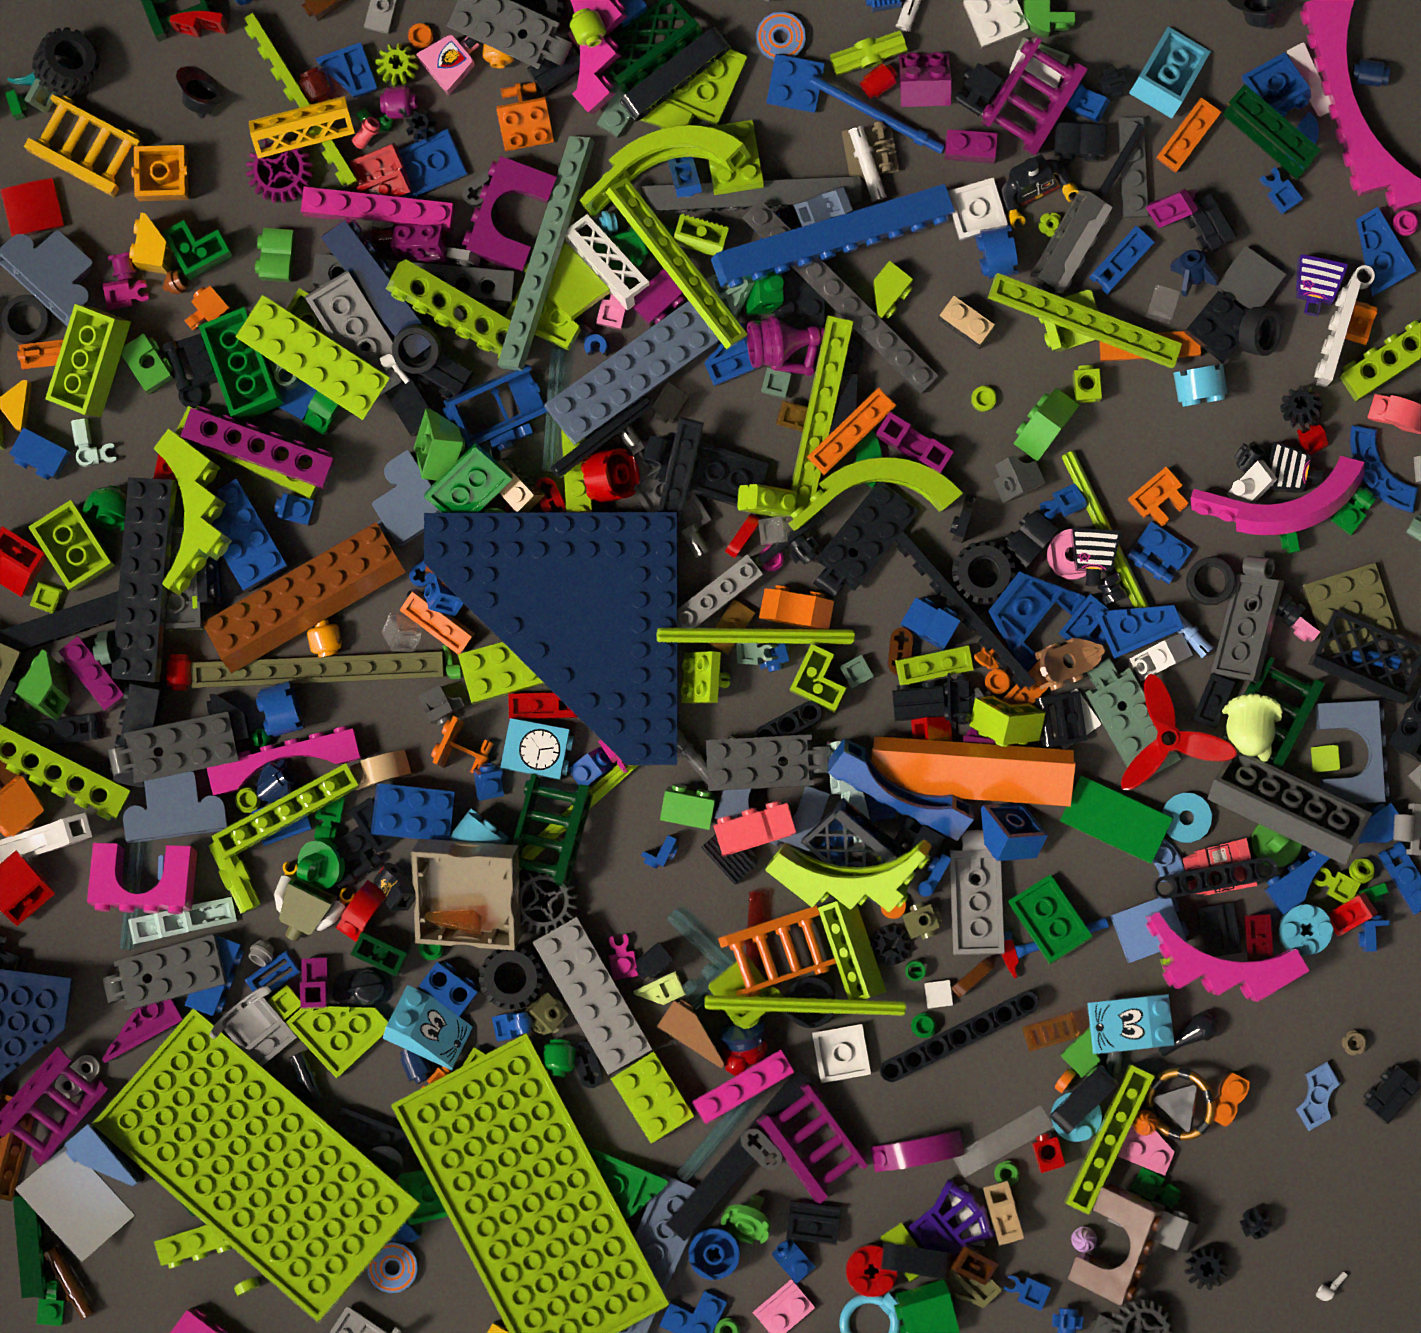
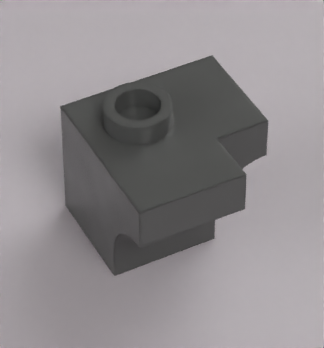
M1013 455L995 465L999 477L993 480L1002 503L1032 492L1046 484L1036 461L1023 463L1016 455Z
M440 685L417 696L430 723H437L438 726L445 724L447 720H452L451 715L466 708L461 697L450 698L446 696Z

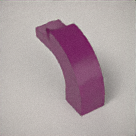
M960 1130L870 1147L875 1172L909 1168L965 1155Z

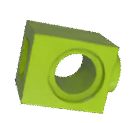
M1093 365L1078 366V370H1074L1072 374L1075 402H1100L1102 394L1099 368L1093 369ZM1082 378H1090L1094 384L1093 388L1089 390L1082 388L1080 380Z

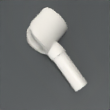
M391 354L380 358L385 370L393 367L405 384L410 381L408 376L396 364Z
M1342 1272L1330 1287L1322 1284L1316 1293V1297L1323 1301L1332 1299L1335 1290L1348 1275Z

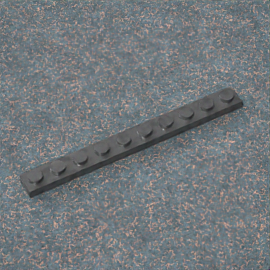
M761 200L742 217L763 239L791 230ZM820 258L812 259L813 263L804 267H799L798 264L791 266L843 319L853 321L852 327L919 394L938 377Z

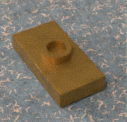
M782 400L775 424L803 432L808 407Z
M734 599L715 628L745 629L755 612ZM710 643L726 655L729 654L735 643Z

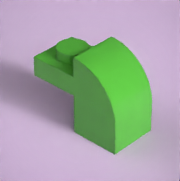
M1023 0L1024 18L1028 28L1035 34L1049 37L1050 27H1054L1055 31H1068L1069 28H1073L1075 12H1050V0Z

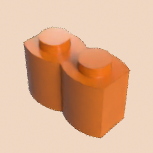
M1231 1072L1222 1079L1218 1095L1215 1097L1216 1113L1213 1121L1225 1127L1233 1121L1237 1113L1238 1103L1248 1093L1250 1084L1248 1080Z

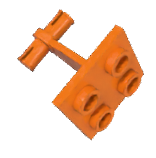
M535 82L523 85L515 83L513 87L501 88L503 99L517 96L519 101L517 103L496 106L505 151L554 142L545 97L527 101L522 100V95L537 92Z
M453 716L452 720H447L443 727L442 734H444L441 744L437 743L432 751L431 757L434 758L432 762L444 768L454 747L476 758L470 770L473 773L474 769H479L480 765L485 764V762L488 763L490 759L488 755L494 744L484 740L479 753L456 744L455 742L464 722Z

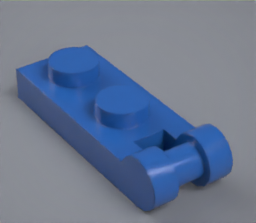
M680 157L668 160L677 198L691 197L696 193L702 192L693 157Z
M1135 226L1091 274L1089 279L1094 283L1098 282L1103 287L1102 290L1108 295L1155 242L1139 227ZM1107 269L1114 274L1110 280L1103 275Z
M1399 841L1393 844V848L1387 852L1383 850L1378 853V857L1410 911L1415 915L1421 911V875L1409 855L1406 854L1405 847ZM1399 856L1402 863L1394 866L1392 860Z

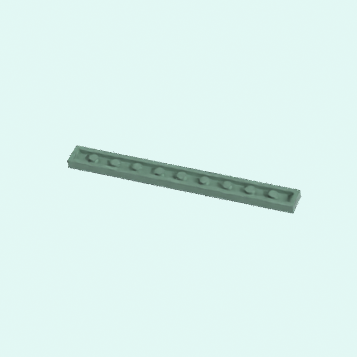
M569 136L497 363L502 369L523 371L595 143L591 138Z

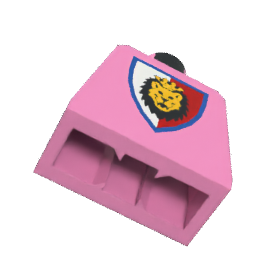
M448 35L416 55L437 83L450 95L475 66L469 54L478 48L479 44L475 39L468 36L458 43L452 35Z

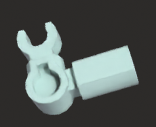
M88 419L71 421L74 444L76 447H79V450L76 452V460L80 466L89 467L93 464H99L101 460L107 463L117 461L116 457L106 456L108 449L115 448L114 444H105L101 449H97V447L89 448L92 441Z

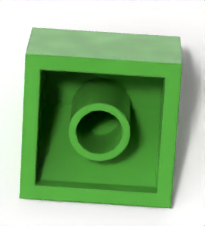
M425 409L414 445V452L421 478L438 480L458 461L460 452L464 451L465 439L461 436L457 425L435 411Z

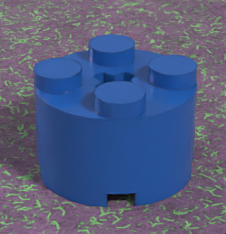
M1010 224L982 229L980 234L975 235L977 249H979V252L982 251L984 258L979 259L981 273L983 276H987L988 279H994L997 273L1005 276L1019 274V270L1013 268V266L1018 265L1014 238L1007 234V231H1012Z
M290 680L261 688L260 692L257 693L256 702L260 712L264 711L265 721L263 723L267 736L273 735L277 737L304 729V722L299 721L298 715L302 713L294 687L290 688Z
M709 1227L700 1231L693 1238L689 1247V1261L693 1270L702 1278L708 1280L723 1279L729 1276L738 1265L740 1256L739 1245L735 1237L727 1230ZM715 1247L719 1248V1255L721 1257L719 1259L715 1257L711 1260L709 1258L710 1253L707 1250L709 1248L712 1250Z

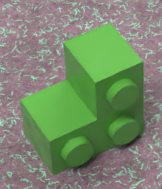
M1057 388L1050 395L1045 392L1027 415L1031 420L1028 423L1024 421L1015 432L1019 436L1013 444L1038 462L1080 405Z

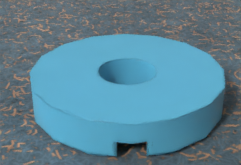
M1181 793L1173 796L1166 802L1162 810L1163 814L1173 818L1167 834L1172 839L1181 843H1191L1200 840L1207 834L1211 826L1212 813L1209 805L1202 797L1194 793ZM1183 811H1190L1193 814V822L1190 825H1184L1180 822L1179 817Z

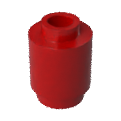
M881 63L863 76V80L859 84L865 94L871 99L874 96H880L895 85L897 74L891 65L885 66Z
M169 655V661L166 662L167 686H172V691H186L187 686L192 685V661H189V655Z

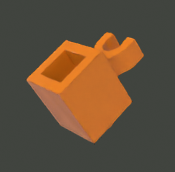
M211 286L207 288L202 287L194 293V299L191 301L197 308V311L184 321L194 331L203 321H211L232 311Z

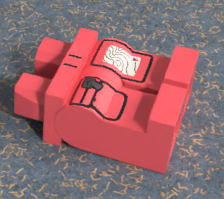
M1247 838L1194 851V854L1182 858L1185 871L1251 860ZM1236 867L1233 872L1234 878L1238 881H1243L1246 877L1245 869ZM1212 871L1208 876V880L1212 885L1217 886L1221 882V875L1216 871ZM1196 880L1188 881L1189 890H1193L1196 887ZM1257 882L1196 894H1204L1206 896L1257 886Z

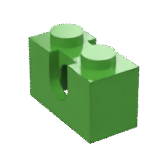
M143 333L123 346L121 355L145 392L149 395L174 378L170 373L173 371V368L166 357L161 360L157 354L160 348L153 337L148 339ZM148 357H153L155 360L154 365L150 368H143V361Z

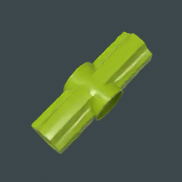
M900 30L877 39L871 37L861 40L851 48L830 54V59L836 76L859 68L868 69L877 66L885 59L907 52V47Z
M215 842L210 844V851L220 869V877L227 890H230L240 913L243 914L261 905L257 893L250 882L251 877L244 862L239 859L237 854L224 860Z

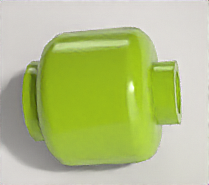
M590 8L577 11L572 16L573 19L570 22V28L576 42L582 46L588 45L589 48L598 46L607 32L600 14Z

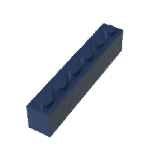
M346 217L323 234L321 239L345 271H349L360 291L395 337L404 327L411 324H423L430 327L436 334L438 333L434 324L431 321L426 322L421 315L422 313L412 308V304L407 301H399L391 296L392 292L388 291L386 287L393 271L385 260L381 261L376 255L378 251L375 245L370 240L366 241L361 235L363 231L356 220L353 219L351 221L349 217ZM419 334L408 336L402 344V347L411 359L431 346L429 341Z

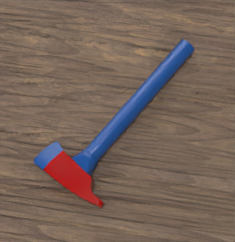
M1106 918L1085 924V926L1092 933L1107 928L1108 923ZM1006 931L1004 932V954H1001L1010 974L1016 979L1015 967L1019 959L1039 949L1034 941L1024 945H1014L1012 932Z

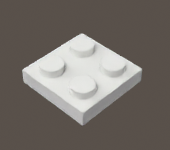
M964 0L963 2L982 48L1028 30V25L1017 0Z
M994 178L948 191L955 210L952 217L960 241L980 234L982 229L1008 225Z
M862 1024L812 1033L821 1083L871 1074Z

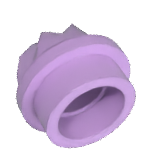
M1079 1227L1073 1232L1071 1242L1076 1250L1089 1252L1095 1247L1097 1236L1091 1228Z

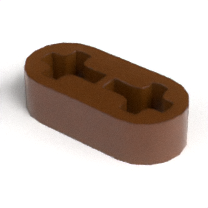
M903 627L897 628L892 632L889 644L888 669L893 675L897 676L896 666H892V661L895 662L897 660L898 653L902 654V659L912 655L913 635L908 629ZM900 632H903L904 636L909 638L908 642H904L903 650H898L899 643L894 641V637H898Z
M988 957L984 958L951 989L960 998L988 974L995 965Z

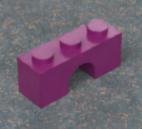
M889 412L876 433V437L915 462L932 468L940 474L954 451L935 439H929L921 435L909 423Z
M77 636L58 651L104 711L110 712L124 701L123 689L114 678H111L100 662L95 660L93 651L83 638Z

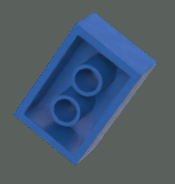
M382 783L376 784L371 834L417 840L449 841L455 792Z

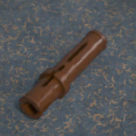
M59 1246L46 1252L44 1256L67 1294V1301H71L80 1320L94 1314L95 1310L85 1295V1288H81Z

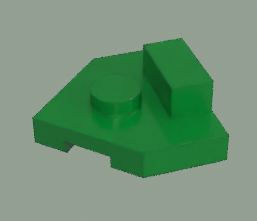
M628 230L608 236L629 261L639 269L648 254L646 244L636 231ZM594 243L596 253L607 254L608 246L606 244ZM610 260L609 268L622 271L623 263L620 260ZM625 277V280L629 283L633 279V277Z

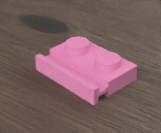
M790 1279L757 1307L753 1314L769 1333H786L809 1314L815 1306L794 1281Z

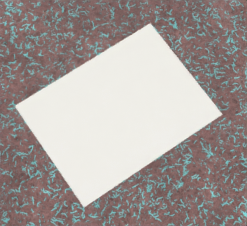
M64 1146L15 1189L83 1262L135 1215L93 1169L80 1164L79 1161L73 1162L65 1152L68 1148Z

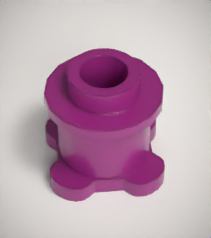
M130 252L108 256V261L113 262L114 273L112 276L118 278V281L131 280L133 275L137 273V270H134L132 258L129 257Z

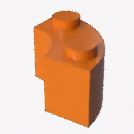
M775 585V589H764L759 618L804 628L829 629L834 601L824 599L825 594L810 592V595L790 592L789 587Z

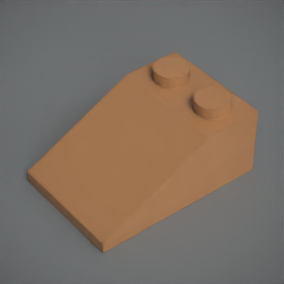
M682 999L679 1003L673 1001L657 1027L722 1068L724 1062L697 1015L692 1012L694 1007Z

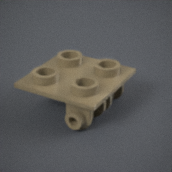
M883 121L875 122L874 126L864 127L869 146H872L874 150L872 155L879 175L899 172L892 128L885 125ZM848 130L841 131L849 176L864 178L858 157L855 158L854 156L856 151Z

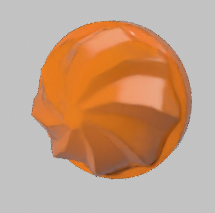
M1142 1110L1137 1112L1132 1126L1136 1133L1147 1136L1155 1132L1158 1120L1151 1111Z

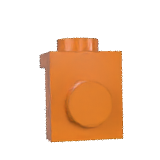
M1355 301L1345 339L1366 345L1378 308L1367 303Z

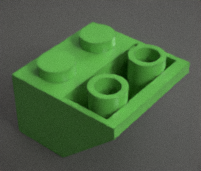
M42 650L33 659L31 668L26 676L19 681L15 693L34 709L57 721L70 702L65 669L51 655Z

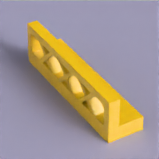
M345 96L248 121L250 135L258 158L355 134ZM345 118L347 127L342 129H336L331 126L334 120ZM317 125L323 128L321 133L315 136L307 133L311 126ZM292 131L299 134L295 141L288 142L282 139L287 132ZM270 138L275 142L271 147L261 149L258 140Z

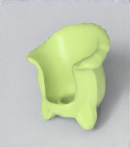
M1260 694L1242 695L1230 700L1229 704L1225 705L1224 709H1222L1223 714L1229 715L1226 725L1227 742L1236 749V752L1247 756H1258L1260 760L1267 762L1272 752L1271 744L1275 737V722L1282 719L1283 710L1281 705L1275 699L1265 695L1261 696Z

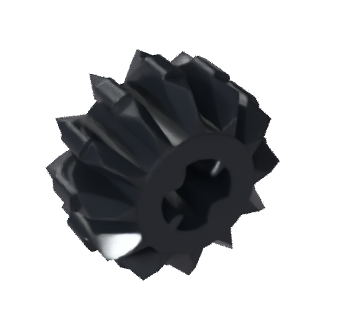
M1300 385L1297 392L1290 388L1289 396L1283 395L1282 402L1284 404L1280 406V411L1284 413V421H1290L1293 428L1298 423L1302 429L1305 428V423L1314 426V419L1322 417L1320 411L1323 409V403L1320 402V394H1313L1311 387L1303 391V387ZM1301 405L1306 406V408L1302 406V409H1298L1297 407L1299 406L1301 408Z
M1200 1247V1256L1193 1250L1191 1255L1195 1260H1185V1263L1192 1265V1268L1185 1269L1184 1273H1194L1188 1281L1192 1284L1198 1280V1289H1202L1204 1282H1206L1207 1289L1212 1290L1211 1281L1220 1286L1221 1281L1217 1277H1227V1274L1221 1272L1220 1269L1227 1268L1228 1264L1225 1262L1218 1263L1223 1259L1224 1255L1220 1253L1214 1257L1215 1248L1211 1247L1207 1255L1205 1247ZM1205 1262H1209V1266L1212 1268L1210 1273L1206 1272L1207 1275H1203V1270L1200 1269L1201 1264L1206 1265Z

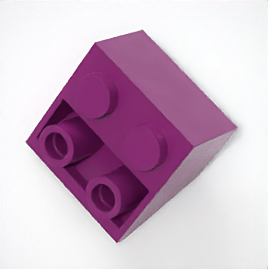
M949 53L899 54L901 107L951 106Z

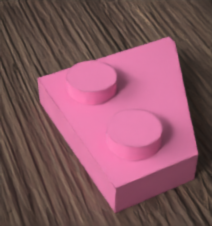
M1131 1125L1117 1156L1165 1176L1174 1151L1156 1130L1150 1135L1142 1136L1136 1133Z

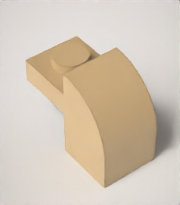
M405 750L374 756L349 766L359 786L356 790L411 774Z
M1008 1181L984 1187L988 1210L999 1245L1024 1239Z

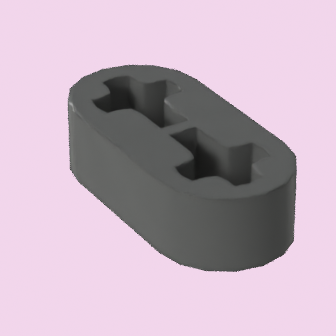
M489 170L464 188L463 198L469 206L477 207L482 204L484 200L482 198L478 200L472 198L469 200V191L471 189L478 191L480 188H483L484 184L490 182Z
M749 1128L741 1134L740 1140L743 1148L760 1166L768 1170H774L780 1166L782 1154L760 1130ZM749 1134L753 1136L758 1135L756 1141L761 1145L760 1148L753 1144L748 1146L749 1138L747 1136ZM764 1149L767 1153L776 1154L773 1157L775 1160L774 1164L769 1162L765 1164L764 1161L767 1158L762 1153Z

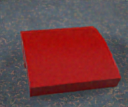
M209 11L178 13L170 16L169 20L176 32L198 38L201 36L202 29L227 34L229 27L223 14Z
M395 142L349 162L359 184L356 187L359 193L399 197L411 192L409 179Z
M53 178L27 182L0 190L11 237L16 234L35 235L40 231L59 229L64 226Z

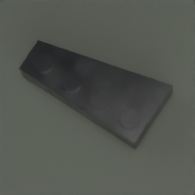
M134 680L130 683V686H126L123 700L127 701L125 710H122L120 714L119 725H122L121 735L118 734L116 737L115 748L127 746L124 733L158 726L155 724V720L159 719L163 711L164 702L160 700V697L164 690L167 691V681ZM133 771L113 775V782L141 788L144 786V781L134 783Z

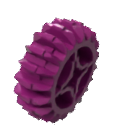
M284 136V137L282 138V139L288 141V139H287L286 136ZM267 139L263 140V143L265 145L264 148H268L273 145L269 144ZM305 147L281 153L279 158L273 160L266 157L258 158L257 154L250 153V158L255 161L246 162V166L253 169L246 172V176L253 178L249 181V185L251 187L257 186L254 192L257 195L263 192L262 198L265 201L272 195L273 203H277L278 197H281L282 203H287L286 196L290 195L293 201L296 200L294 194L296 191L303 195L301 186H310V183L305 178L313 177V173L307 171L313 168V163L306 162L311 156L309 153L302 154ZM292 155L299 161L298 175L289 169ZM261 165L270 171L267 185L262 182L260 177ZM283 165V168L287 173L279 172L277 174L273 167L280 168ZM283 180L294 181L287 187L275 188Z

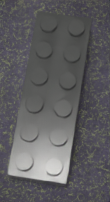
M1237 752V756L1234 759L1225 761L1213 781L1208 800L1344 865L1347 864L1363 837L1372 813L1255 757L1247 756L1240 752Z

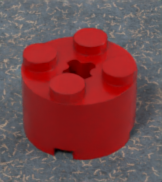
M618 448L596 452L582 462L581 470L589 499L607 502L629 498L635 494L636 491L633 490L635 484H639L640 472L636 459L633 456H629L626 453L627 450Z
M876 1244L859 1246L851 1253L846 1262L847 1280L855 1292L863 1296H881L888 1292L895 1283L896 1271L880 1269L883 1252L882 1246ZM868 1264H873L874 1268H878V1272L874 1273V1277H869L868 1273H864V1269L869 1267Z

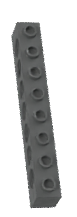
M315 254L312 279L314 287L319 288L333 280L335 271L339 269L345 271L334 255ZM385 260L390 265L393 271L391 274H393L398 263L401 261ZM412 262L437 278L444 279L447 284L456 289L459 282L468 281L470 288L463 293L481 304L482 302L492 303V307L507 308V305H511L513 302L516 277L514 271ZM486 283L494 284V292L484 294L482 292L483 285ZM419 285L412 288L415 294H420Z

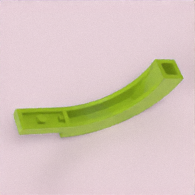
M694 125L664 128L634 140L609 159L613 167L591 189L586 191L580 202L587 212L595 217L611 201L605 193L609 187L625 178L631 182L646 169L663 161L680 157H699L717 162L734 173L751 155L741 141L714 128Z
M882 457L867 459L845 466L820 482L819 485L825 492L823 493L820 489L809 498L812 503L804 509L801 505L790 515L793 519L788 524L794 531L797 530L838 494L863 483L889 482L905 486L926 498L939 512L947 508L963 493L945 476L923 464L900 458Z

